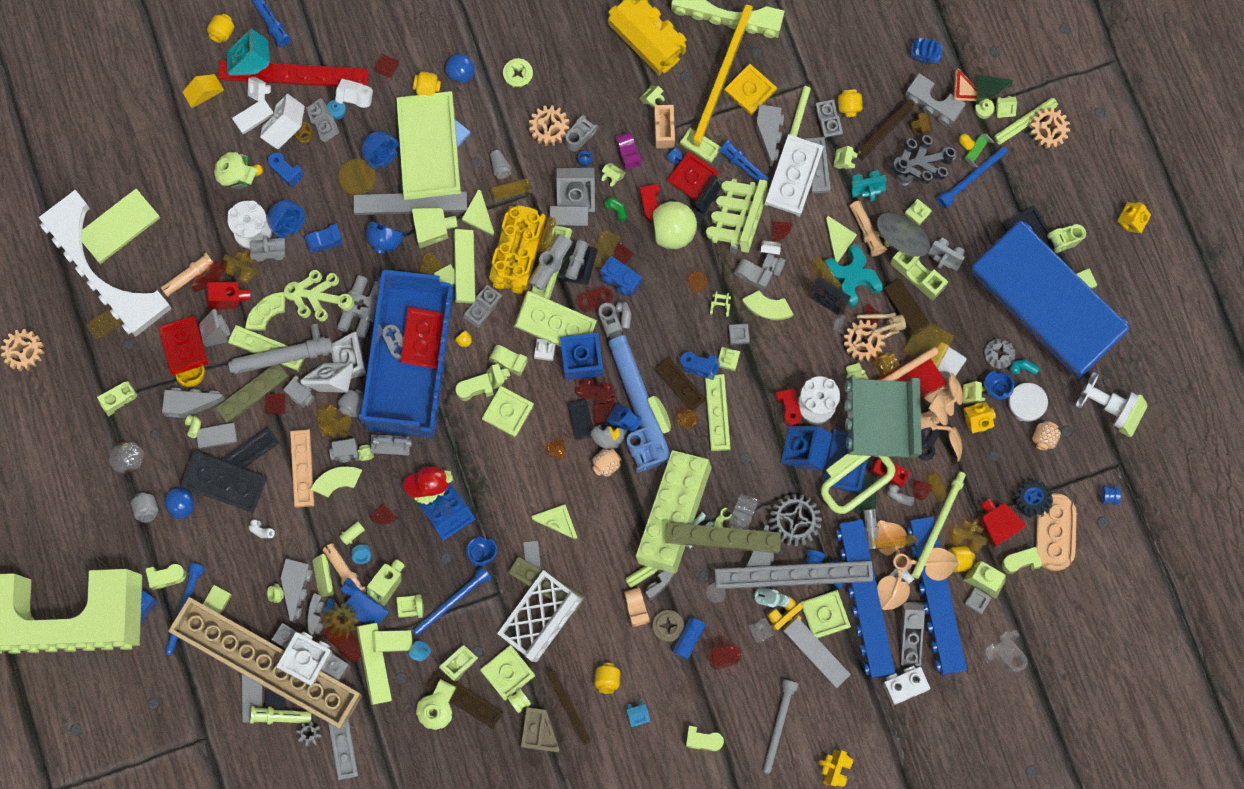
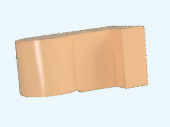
M640 588L624 591L632 627L649 623L650 620Z

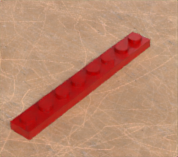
M220 60L218 78L221 81L248 82V78L256 77L265 83L338 87L341 79L368 86L369 70L363 68L269 63L258 74L229 75L227 61Z

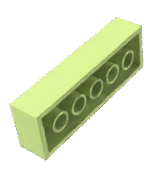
M672 450L636 554L639 564L674 574L677 573L686 545L665 543L666 523L693 525L711 471L709 459Z

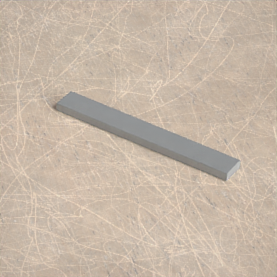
M872 561L715 569L716 590L873 582Z

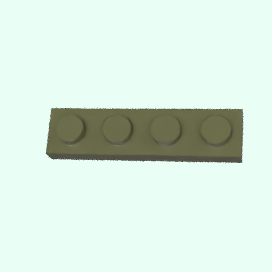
M279 364L273 365L217 406L216 409L226 423L229 424L287 381L289 376Z
M521 557L517 558L509 571V574L530 587L542 573V570ZM547 577L541 582L542 590L551 589V581ZM566 586V587H567L568 589H570L573 593L577 594L578 596H580V597L582 598V601L579 603V605L576 607V609H575L574 612H573L574 614H576V612L578 611V609H579V607L581 606L582 602L584 601L585 597L582 596L581 594L577 593L576 591L572 590V589L569 588L568 586ZM564 590L555 591L557 602L563 601L568 595ZM552 592L542 593L553 600Z

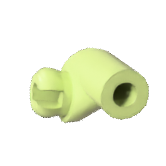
M188 415L185 420V424L190 425L187 435L191 438H196L201 421L195 415L194 417Z

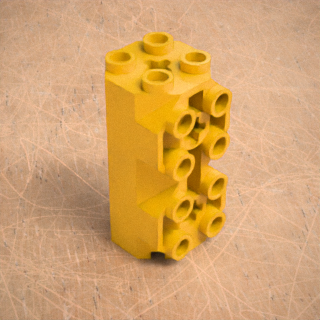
M622 0L620 5H615L610 9L609 14L611 16L608 18V25L658 75H661L662 72H668L680 60L678 57L680 53L682 55L685 54V42L687 41L685 36L680 32L677 33L669 20L661 21L659 18L661 13L656 7L652 8L648 4V0Z
M520 205L516 207L509 206L503 220L499 244L495 249L489 279L493 282V287L497 289L508 288L517 294H522L523 290H527L546 222V215L542 213L539 216L537 210Z

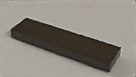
M908 100L859 149L857 157L863 161L913 110L914 103Z
M437 670L426 687L435 691L440 679L455 686L456 689L449 702L486 726L494 729L504 712Z
M553 670L547 673L585 746L590 743L591 739L556 672Z

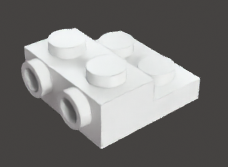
M296 632L276 667L296 679L313 686L319 673L324 669L332 651L329 649L330 646L322 641L316 643L309 634L305 632L299 634Z

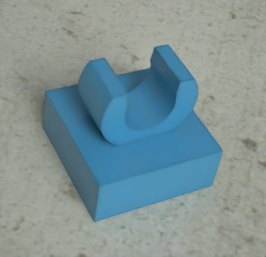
M638 701L639 706L632 708L631 704H628L627 714L631 727L650 722L646 704L643 705L641 701Z

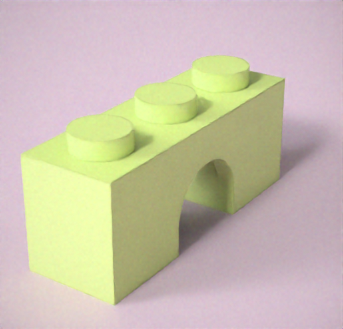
M899 251L892 258L890 264L932 301L948 284V281L936 270L929 271L919 261V257L910 256Z

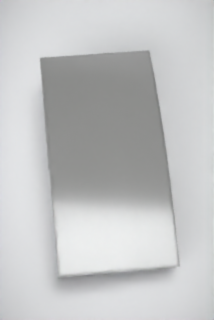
M320 98L306 107L310 121L316 125L322 141L326 142L339 133L335 120L323 99Z
M834 100L816 103L815 107L824 138L843 134Z
M486 285L476 297L475 302L465 312L463 318L479 328L495 308L502 295Z
M659 570L658 579L660 583H652L645 592L649 601L666 588L672 580L674 573Z
M315 593L312 597L308 613V631L314 638L316 634L321 633L324 625L322 623L323 619L317 616V613H321L325 604L322 602V596Z

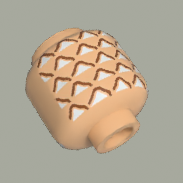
M1044 421V423L1037 425L1032 440L1037 444L1036 447L1038 449L1047 451V449H1054L1056 447L1061 432L1056 424Z
M604 448L593 457L594 466L592 468L597 475L600 476L602 474L609 477L620 467L619 461L621 458L612 448L610 450Z

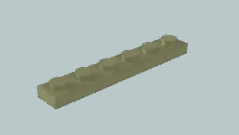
M668 522L666 523L665 543L779 553L781 533Z

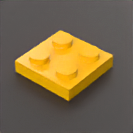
M749 64L725 88L724 92L752 116L759 109V105H763L772 96L777 87Z

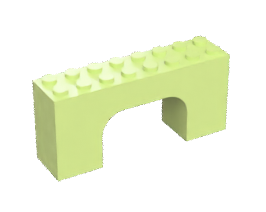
M128 569L89 571L88 601L80 615L72 619L34 620L30 612L31 579L16 574H0V654H2V651H8L11 654H19L21 651L39 653V650L58 652V649H64L66 652H75L76 648L83 649V651H95V648L114 650V647H120L122 650H131L132 646H140L142 575Z

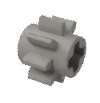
M310 722L309 726L302 723L303 729L297 731V733L301 734V738L298 741L303 742L305 740L307 747L311 742L317 745V738H322L317 732L321 728L319 726L313 728V722ZM311 729V731L314 733V736H310L308 739L305 733L309 732Z

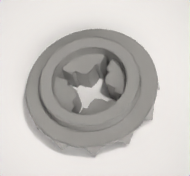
M997 338L989 342L985 348L986 361L991 366L999 369L1011 365L1015 359V349L1011 342ZM1002 347L1003 353H1005V355H1002V357L998 360V353H996L995 351H998Z

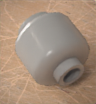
M358 389L355 391L348 390V393L345 392L338 401L339 411L347 418L358 417L360 408L363 407L364 393Z
M139 493L130 503L134 518L144 523L154 520L159 512L155 497L151 494Z

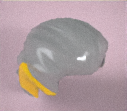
M601 425L592 429L591 437L600 447L614 449L618 448L619 444L622 443L627 430L621 428L614 429L611 426H607L603 430Z

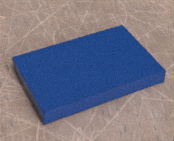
M834 429L826 470L848 454V449L846 448L848 432ZM867 460L830 488L860 494ZM826 470L823 479V484L826 480L830 478L829 475L826 473Z

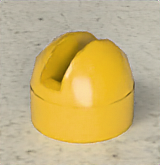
M464 331L455 341L459 346L467 347L471 344L472 338L467 331Z

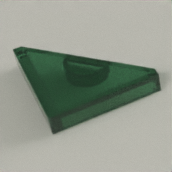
M978 75L976 104L979 105L986 98H991L1006 87H1011L1013 80Z

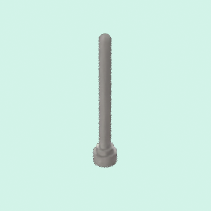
M783 680L782 692L784 694L763 768L765 774L771 772L791 695L797 692L798 683Z

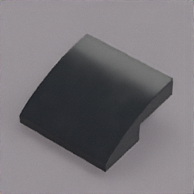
M572 243L563 257L561 268L557 274V280L588 285L598 250L595 247H587L583 258L584 263L579 269L577 279H569L565 274L570 263V255L573 254L576 243Z

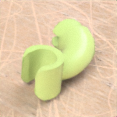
M727 508L721 510L713 527L724 528L723 521H728L732 518V514L729 517L723 516Z

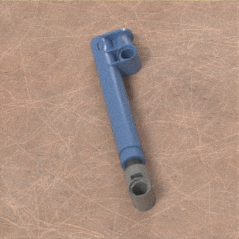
M604 303L599 307V319L606 336L610 337L608 344L612 350L634 413L642 418L640 430L628 435L627 448L637 464L636 472H643L667 463L671 454L648 402L649 396L631 348L628 345V340L626 336L621 334L623 330L615 307L611 303ZM605 310H610L612 312V315L609 317L603 316L602 312ZM633 438H637L641 443L638 446H633L630 441Z

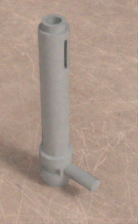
M312 324L313 339L307 340L306 343L232 359V361L228 362L231 373L238 374L310 357V359L317 358L318 355L326 356L333 352L330 337L325 338V336L320 337L318 324Z

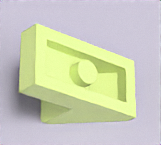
M463 645L439 668L453 681H458L463 673L476 662L478 657Z

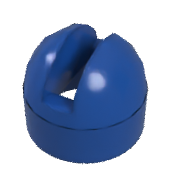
M675 147L666 159L671 163H679L678 159L682 160V153Z
M583 150L578 154L577 161L579 165L585 167L591 164L592 155L589 151Z

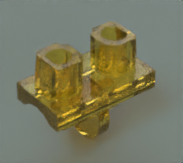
M246 250L243 254L238 251L236 257L240 258V261L225 254L223 260L226 262L222 270L223 272L233 276L238 267L242 269L238 279L249 284L253 276L257 277L259 271L246 265L247 262L252 265L255 260L250 258L251 251Z
M331 404L324 408V410L320 408L317 412V420L321 422L318 426L323 430L321 436L324 438L328 435L335 437L338 433L346 438L349 434L352 418L344 414L338 421L334 418L338 410Z
M974 519L972 523L964 522L963 526L969 528V530L954 525L952 529L953 536L951 542L962 546L964 538L970 539L972 541L969 549L975 553H979L982 546H986L988 540L986 537L974 533V531L979 533L983 531L982 527L977 526V519Z

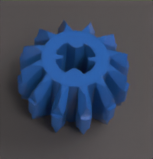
M915 39L911 48V56L915 60L926 64H935L941 59L943 46L933 39Z

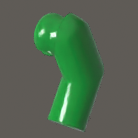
M614 197L605 200V208L614 209L620 222L628 219L622 202Z

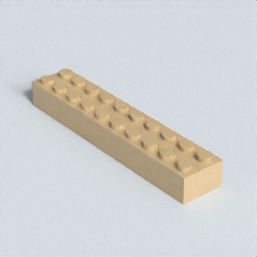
M190 597L168 631L340 730H343L362 697L357 691L323 672L319 673L313 686H310L279 670L276 666L282 658L284 650Z

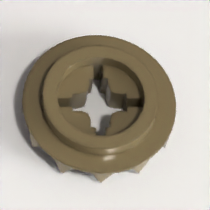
M665 610L656 615L653 621V631L660 640L670 642L677 640L684 630V622L677 612ZM667 618H669L670 624L677 625L671 628L670 634H668L666 628L660 627L666 624Z

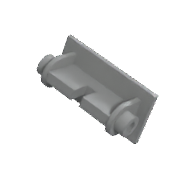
M371 434V453L409 456V447H411L412 441L409 437Z

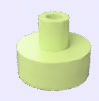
M981 99L975 106L976 115L982 119L989 118L994 112V104L989 99Z

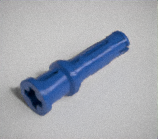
M252 0V3L268 26V33L275 38L276 45L284 47L292 40L291 36L287 35L283 29L284 25L277 21L264 0Z
M730 139L723 144L718 152L731 160L730 163L737 164L757 183H759V180H766L768 182L770 178L744 156L742 150H738L731 144L732 141Z

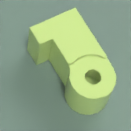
M500 345L495 346L489 357V360L493 363L499 364L504 369L508 368L510 372L518 376L522 374L528 362L526 356L514 353Z
M487 373L462 381L456 386V394L462 401H468L472 396L485 393L486 397L494 395Z
M124 382L98 396L97 399L107 416L115 413V410L137 397V393L129 382Z
M1036 547L1011 554L1002 562V569L1009 574H1013L1018 569L1026 566H1031L1032 570L1042 566Z
M178 564L170 565L168 569L157 571L154 567L146 569L149 586L152 590L181 583L186 578L185 569Z
M689 726L686 747L708 751H718L722 748L724 739L719 733H711L710 735L696 733L697 727Z

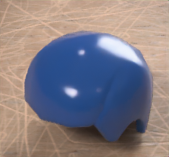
M456 54L449 57L445 64V72L451 80L466 83L474 76L475 65L468 56Z
M991 371L984 380L986 393L993 399L1003 400L1013 394L1015 387L1013 379L1005 372L996 373Z
M181 487L171 489L165 497V508L173 518H186L194 511V498L187 489Z
M477 537L471 540L466 547L467 558L472 564L477 566L490 564L497 554V546L491 538Z

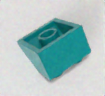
M253 29L248 30L226 51L229 75L258 74L270 62L268 40Z

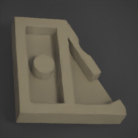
M526 709L521 748L559 753V747L546 710Z

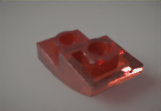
M227 261L213 262L209 265L206 274L197 275L191 286L194 293L207 288V282H216L225 272L228 265Z
M338 621L324 633L325 639L338 648L339 653L352 664L362 656L359 640Z

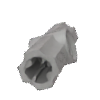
M557 234L549 249L540 255V263L528 282L537 289L544 290L552 275L560 270L561 261L573 242L565 236Z

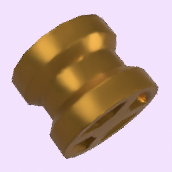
M302 122L301 128L294 134L297 142L308 144L313 139V131L308 123Z

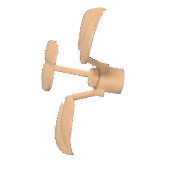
M950 373L949 387L953 395L952 400L945 403L943 396L940 393L937 394L929 406V412L921 413V429L931 427L932 430H947L957 455V461H960L962 455L961 436L956 427L946 426L948 423L946 407L956 401L958 405H961L963 402V391L954 373ZM940 421L943 426H937L936 424Z
M880 520L877 523V526H879V551L887 556L892 555L895 551L897 553L893 562L894 566L898 569V579L894 576H886L880 580L877 586L881 609L891 610L901 606L908 599L910 587L907 583L901 581L902 571L909 570L918 561L911 560L905 554H900L898 548L904 547L907 542L906 531L900 525ZM932 548L925 564V572L933 580H944L952 574L959 565V561L951 552L945 549Z

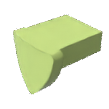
M421 594L397 598L399 618L423 617L424 608Z

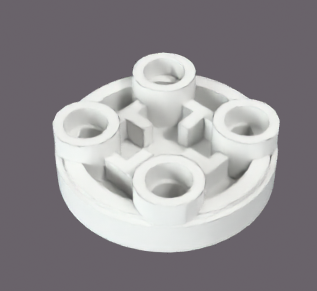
M1023 383L1015 387L1008 401L1012 414L1019 421L1039 419L1045 413L1048 406L1046 393L1040 386L1033 383Z

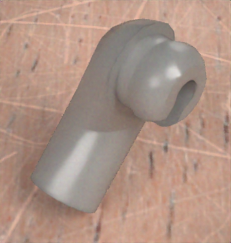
M617 302L616 311L622 312L620 325L622 328H630V308L626 302Z
M889 485L887 490L889 497L898 503L908 506L913 505L914 497L899 493L897 485Z

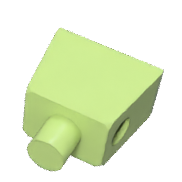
M442 208L412 209L419 248L448 239L447 229L458 227L456 216L445 218Z
M396 559L391 566L384 564L367 586V595L384 607L400 584V572L405 565Z
M980 561L973 563L972 568L967 572L963 580L996 599L1005 583L1006 575Z

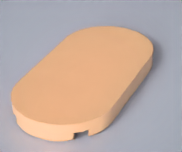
M1052 494V509L1049 508L1050 512L1048 514L1044 512L1043 517L1039 514L1038 518H1036L1035 547L1044 568L1051 571H1060L1067 568L1075 557L1076 507L1065 495Z

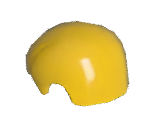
M204 366L177 374L175 377L182 386L195 387L202 382L205 368Z

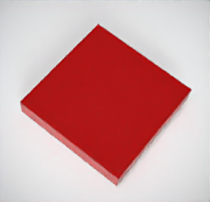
M688 151L667 179V183L695 201L711 176H718L719 171Z

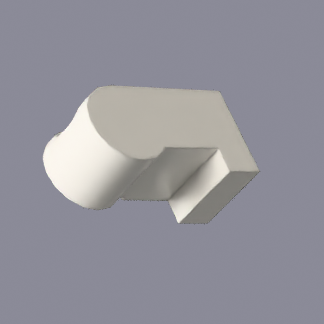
M341 79L336 90L335 102L343 104L345 101L356 104L359 107H369L373 90L363 84Z

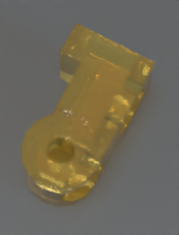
M892 351L887 352L872 362L880 377L899 367V361Z

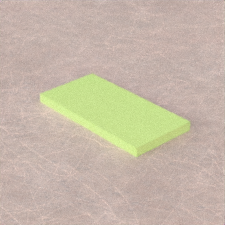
M452 91L435 93L433 96L415 95L398 97L397 111L404 199L461 194Z

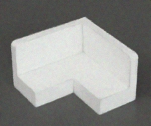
M286 94L275 105L274 115L262 126L260 137L276 149H279L301 128L304 105L289 94Z

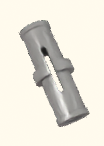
M577 240L574 252L570 255V263L565 274L569 279H577L579 269L584 263L583 258L589 245L584 241Z
M876 509L863 510L864 529L869 549L879 548V526H877Z

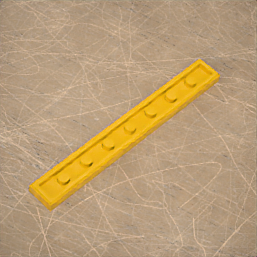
M748 4L744 7L693 138L694 145L698 147L701 145L752 14L753 6Z

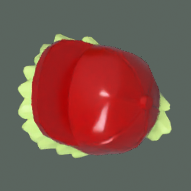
M436 466L423 467L418 473L409 475L404 480V489L408 496L413 497L418 503L429 504V502L436 500L438 495H444L449 482L453 481L451 471H444Z

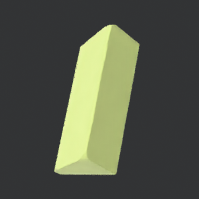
M1138 395L1137 402L1134 408L1131 409L1128 419L1123 427L1119 429V432L1128 437L1133 436L1147 408V403L1142 395Z
M322 554L313 559V567L318 594L326 597L333 595L334 591L328 559L326 555Z

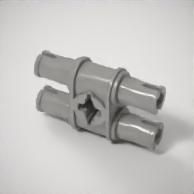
M357 275L352 290H349L347 293L353 298L354 306L348 311H341L342 316L337 329L348 332L351 321L356 316L360 318L355 332L358 337L365 338L370 324L375 322L379 289L378 282L375 281L370 296H363L362 293L368 280L363 276ZM364 304L365 308L361 307L359 310L357 306Z

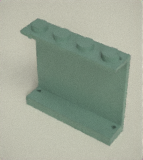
M851 375L844 386L845 392H847L845 410L848 411V418L845 422V428L848 430V437L846 438L848 455L917 458L922 454L920 378H911L908 382L855 379V375Z

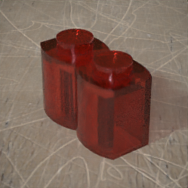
M735 643L711 648L710 651L714 670L738 665L741 660L740 658H742L740 647H736Z

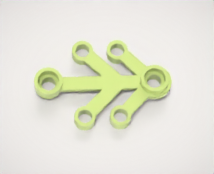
M312 270L309 277L302 282L287 284L284 289V295L287 299L295 301L298 307V314L302 318H307L311 314V310L304 304L301 297L308 298L315 310V317L323 322L328 318V313L322 308L319 301L338 304L345 311L352 309L354 306V300L349 294L336 296L322 293L339 283V278L336 274L330 273L326 277V281L311 290H306L305 288L313 283L320 282L322 279L319 271ZM318 274V277L313 279V276ZM307 309L306 313L302 314V311Z

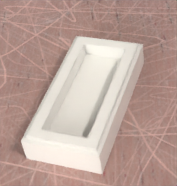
M264 100L258 101L232 119L244 135L271 118L274 113Z

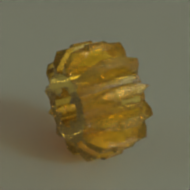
M345 603L341 604V609L337 604H334V610L329 608L327 611L331 616L328 615L324 618L326 621H331L325 625L326 628L332 626L333 629L330 633L333 634L337 630L338 637L342 636V631L348 636L350 634L349 629L354 631L356 627L353 624H358L359 620L353 618L358 613L350 612L353 608L352 606L345 609ZM340 615L346 620L343 624H340V620H337Z

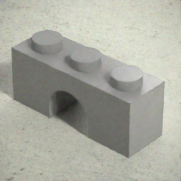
M919 73L908 88L905 98H907V101L911 100L914 105L921 107L926 114L936 117L941 124L952 127L964 110L966 103L955 100L952 94L944 101H935L930 95L935 83Z

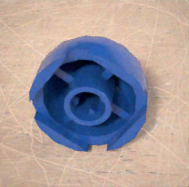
M375 131L365 137L361 146V154L371 168L385 167L396 157L398 153L396 148L397 146L399 147V143L389 133Z
M278 201L270 208L267 214L268 226L279 238H288L286 235H289L291 232L294 235L305 222V217L303 216L305 211L293 201Z
M369 221L366 229V240L374 247L373 251L382 254L385 251L396 250L401 245L405 235L402 231L397 229L395 231L391 227Z

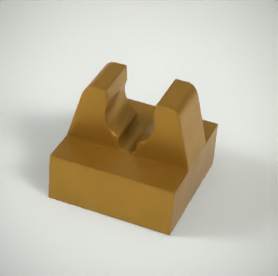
M926 112L918 114L919 120L911 122L912 130H914V133L922 132L924 135H932L928 115Z

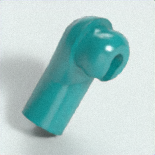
M1017 360L1011 363L1010 372L1019 374L1021 369H1025L1036 375L1040 367L1028 360Z

